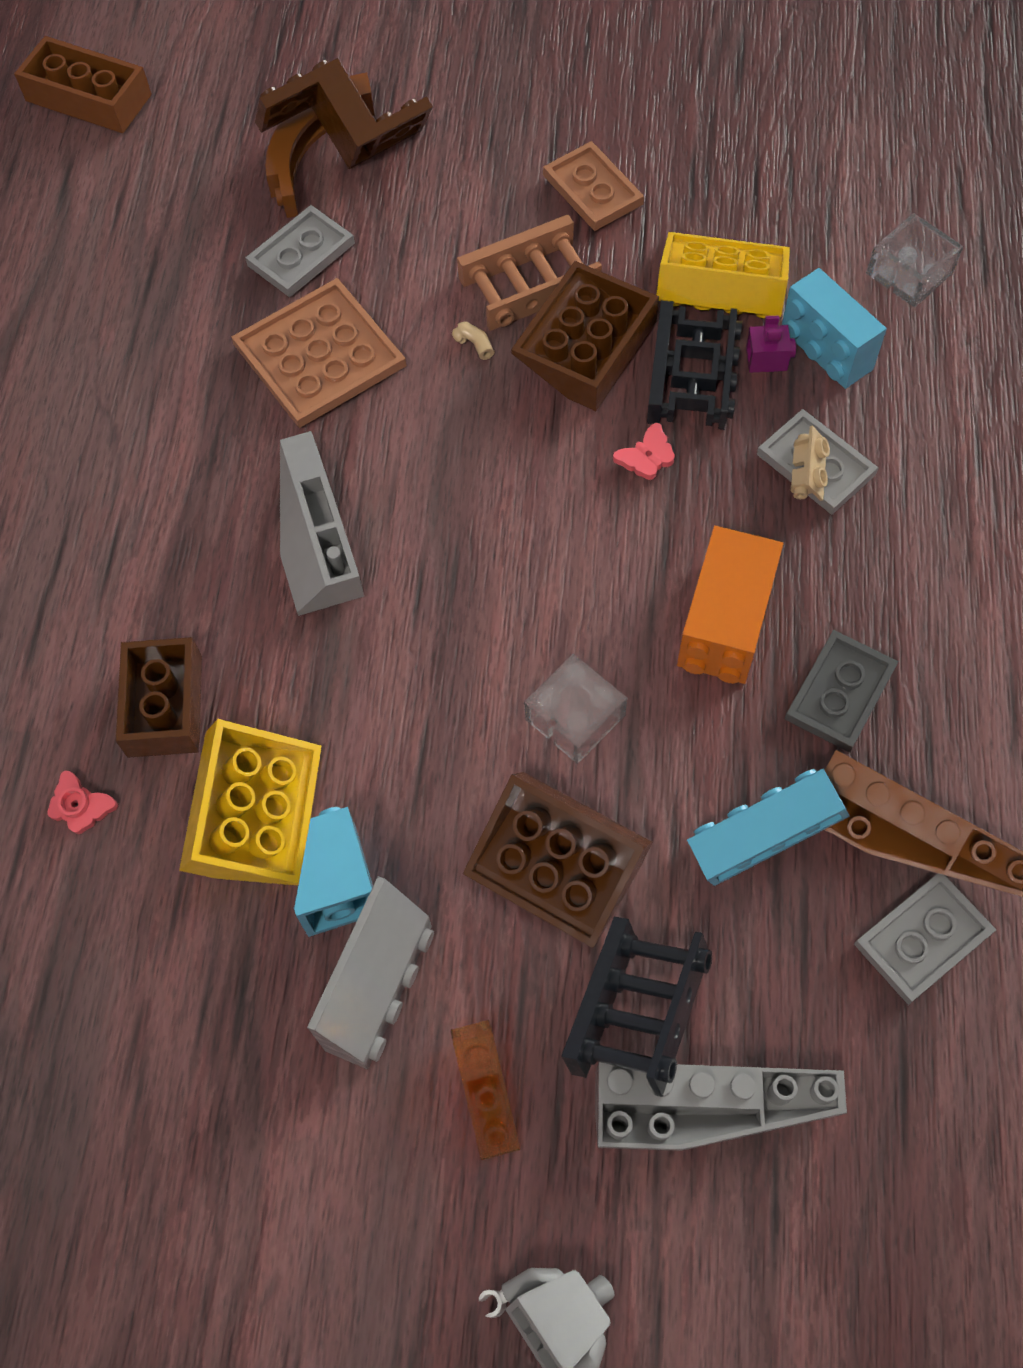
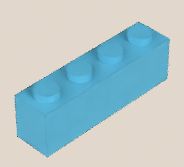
M824 768L817 772L815 769H811L795 778L796 783L783 790L781 787H776L767 791L761 796L762 801L750 807L742 805L731 810L727 814L728 818L716 825L714 822H710L697 828L694 831L695 836L687 839L707 881L716 886L850 817Z

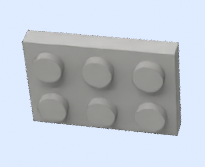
M310 205L245 258L248 267L290 298L355 244L354 236Z
M802 409L758 447L757 455L791 482L792 470L804 467V465L797 467L793 465L794 441L798 439L800 434H809L810 426H814L829 443L830 453L826 457L825 467L828 484L824 487L823 501H820L813 493L807 495L832 515L877 474L879 467Z
M938 873L860 937L854 945L909 1005L992 935L996 929L945 875Z

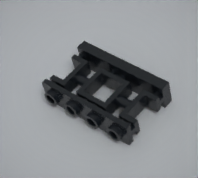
M661 300L647 424L660 423V417L667 418L666 422H673L674 409L707 412L705 426H712V422L718 423V429L725 430L726 419H733L735 399H730L729 394L736 390L738 374L732 372V366H738L740 347L734 346V340L740 341L742 321H736L737 309L731 308L730 315H724V310H718L716 322L686 320V307L680 306L679 310H673L674 301ZM671 324L677 325L676 336L692 338V341L676 339L675 351L668 350ZM722 329H727L725 356L720 355L721 343L705 342V339L720 340ZM680 357L712 360L711 374L679 371ZM665 375H672L670 387L686 389V393L670 391L669 403H662ZM717 380H723L720 408H715L716 396L699 394V390L715 392Z

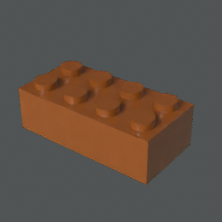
M48 36L42 38L14 73L25 101L120 133L125 132L152 95L142 66Z

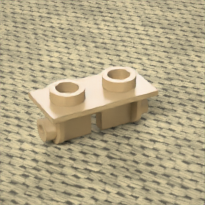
M810 426L809 434H800L798 439L794 441L793 465L795 467L804 465V467L792 470L791 492L794 493V498L805 499L807 494L813 493L820 501H823L824 487L828 484V476L825 470L826 457L829 456L830 448L827 439L822 437L814 426Z

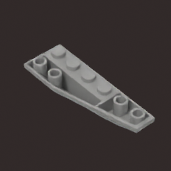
M311 431L280 440V557L298 616L364 597L360 576Z
M598 1062L595 1071V1120L598 1148L682 1151L847 1113L844 1071L677 1064L675 1078L672 1083H667L663 1097L654 1094L646 1078L647 1073Z

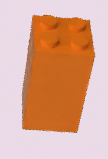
M714 525L682 634L677 662L678 667H682L692 674L705 673L716 676L726 683L734 684L739 682L746 684L784 542Z

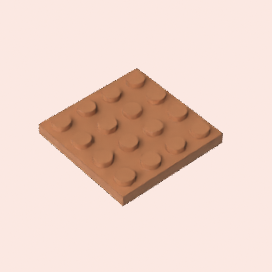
M338 278L231 337L234 346L299 428L407 366L406 358Z

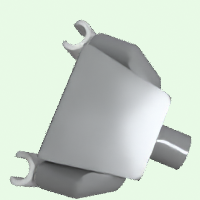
M529 1268L503 1283L502 1290H486L480 1294L479 1301L481 1302L488 1299L491 1295L495 1296L498 1302L496 1310L485 1316L496 1318L501 1316L506 1310L542 1368L600 1367L607 1344L604 1332L611 1324L610 1318L602 1307L615 1296L612 1285L604 1276L598 1275L586 1284L580 1273L576 1270L564 1274L558 1268Z

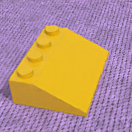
M668 232L660 264L656 293L659 296L658 301H674L673 306L681 304L693 305L698 310L717 308L724 309L725 312L730 314L731 308L737 309V315L747 312L755 313L760 318L777 315L781 317L788 283L790 247Z
M217 719L205 732L179 871L215 879L298 886L322 746Z

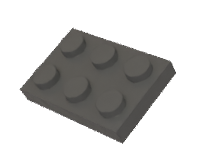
M833 630L786 713L785 720L850 753L899 661Z

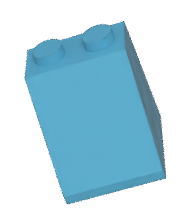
M331 807L321 811L319 816L310 819L294 907L296 917L308 937L357 922L373 888L360 839L348 807L342 809L340 807Z

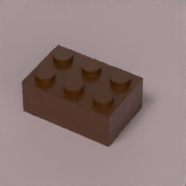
M193 637L121 642L116 742L127 758L199 753L202 655Z

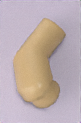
M469 322L458 323V327L453 329L452 336L455 341L460 344H464L467 340L471 341L480 359L487 360L494 355V350L485 331Z

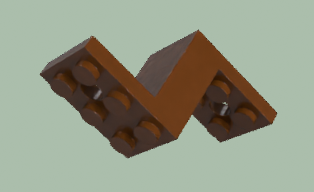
M336 58L330 62L328 60L319 62L313 67L311 72L302 75V73L295 74L288 79L285 85L279 88L273 86L266 89L259 98L255 123L262 133L312 107L348 169H351L422 131L433 106L427 96L419 101L413 98L403 104L400 111L394 114L391 111L386 112L375 121L340 60Z

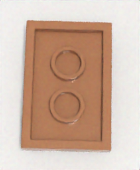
M592 141L543 166V176L594 231L644 204V195Z

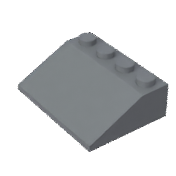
M379 876L307 1026L325 1052L367 1070L372 1060L377 1062L380 1059L386 1045V1039L382 1038L389 1023L394 1025L397 1021L403 1002L399 1001L405 987L411 988L419 969V966L415 965L421 951L427 952L434 936L429 916L390 882Z

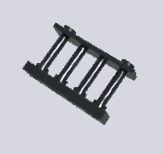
M614 916L561 1055L572 1075L587 1078L591 1065H595L596 1062L647 1073L646 1078L654 1094L663 1097L667 1083H672L677 1070L676 1055L703 973L707 974L712 964V951L708 949L703 933L695 931L689 950L638 940L629 919ZM635 956L681 964L683 968L678 983L673 984L626 974L629 960ZM627 990L672 1001L665 1020L613 1009L617 993ZM612 1025L659 1036L653 1057L600 1045L604 1029Z

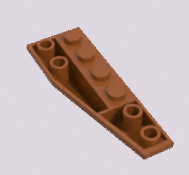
M838 750L834 752L825 768V772L850 817L824 830L868 854L1023 897L1022 850Z

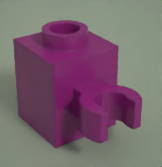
M779 315L766 316L764 326L749 327L746 343L749 373L787 371L790 358L795 357V338H790L788 325H778Z

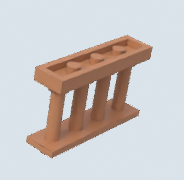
M569 215L562 216L457 257L458 275L463 287L477 283L490 304L486 306L487 327L490 331L499 327H505L514 321L537 313L551 295L563 276L557 278L545 259V255L560 250L570 267L574 261L583 264L572 247L574 222ZM533 261L546 283L529 288L518 271L517 266ZM599 261L588 265L602 272V265ZM505 272L518 294L501 300L489 277Z

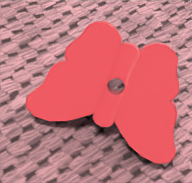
M654 423L647 429L643 443L637 442L635 448L619 449L613 454L614 463L623 466L629 471H634L636 475L647 480L654 479L661 467L672 466L675 459L670 443H667V436L664 434L660 423Z
M63 771L60 775L59 783L54 790L55 796L51 798L47 814L55 821L65 820L68 828L73 833L82 834L94 827L96 821L103 820L107 814L117 810L118 803L107 794L91 793L88 789L82 787L80 780L75 774L70 771Z

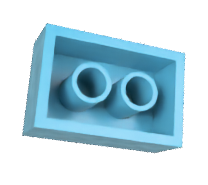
M820 268L790 286L782 325H788L790 338H795L796 344L805 351L806 355L811 360H815L832 380L837 381L845 389L874 370L887 328Z

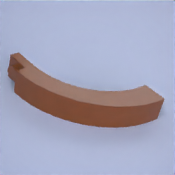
M368 73L349 76L372 116H375ZM312 107L280 123L275 129L267 149L265 167L271 198L276 197L278 206H284L287 218L298 216L294 191V181L298 165L311 145L327 133Z

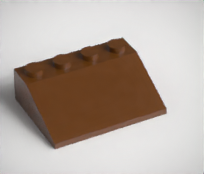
M574 261L512 347L511 354L569 400L597 411L657 322L659 296Z
M525 772L511 774L467 863L463 875L594 948L634 880L653 842Z

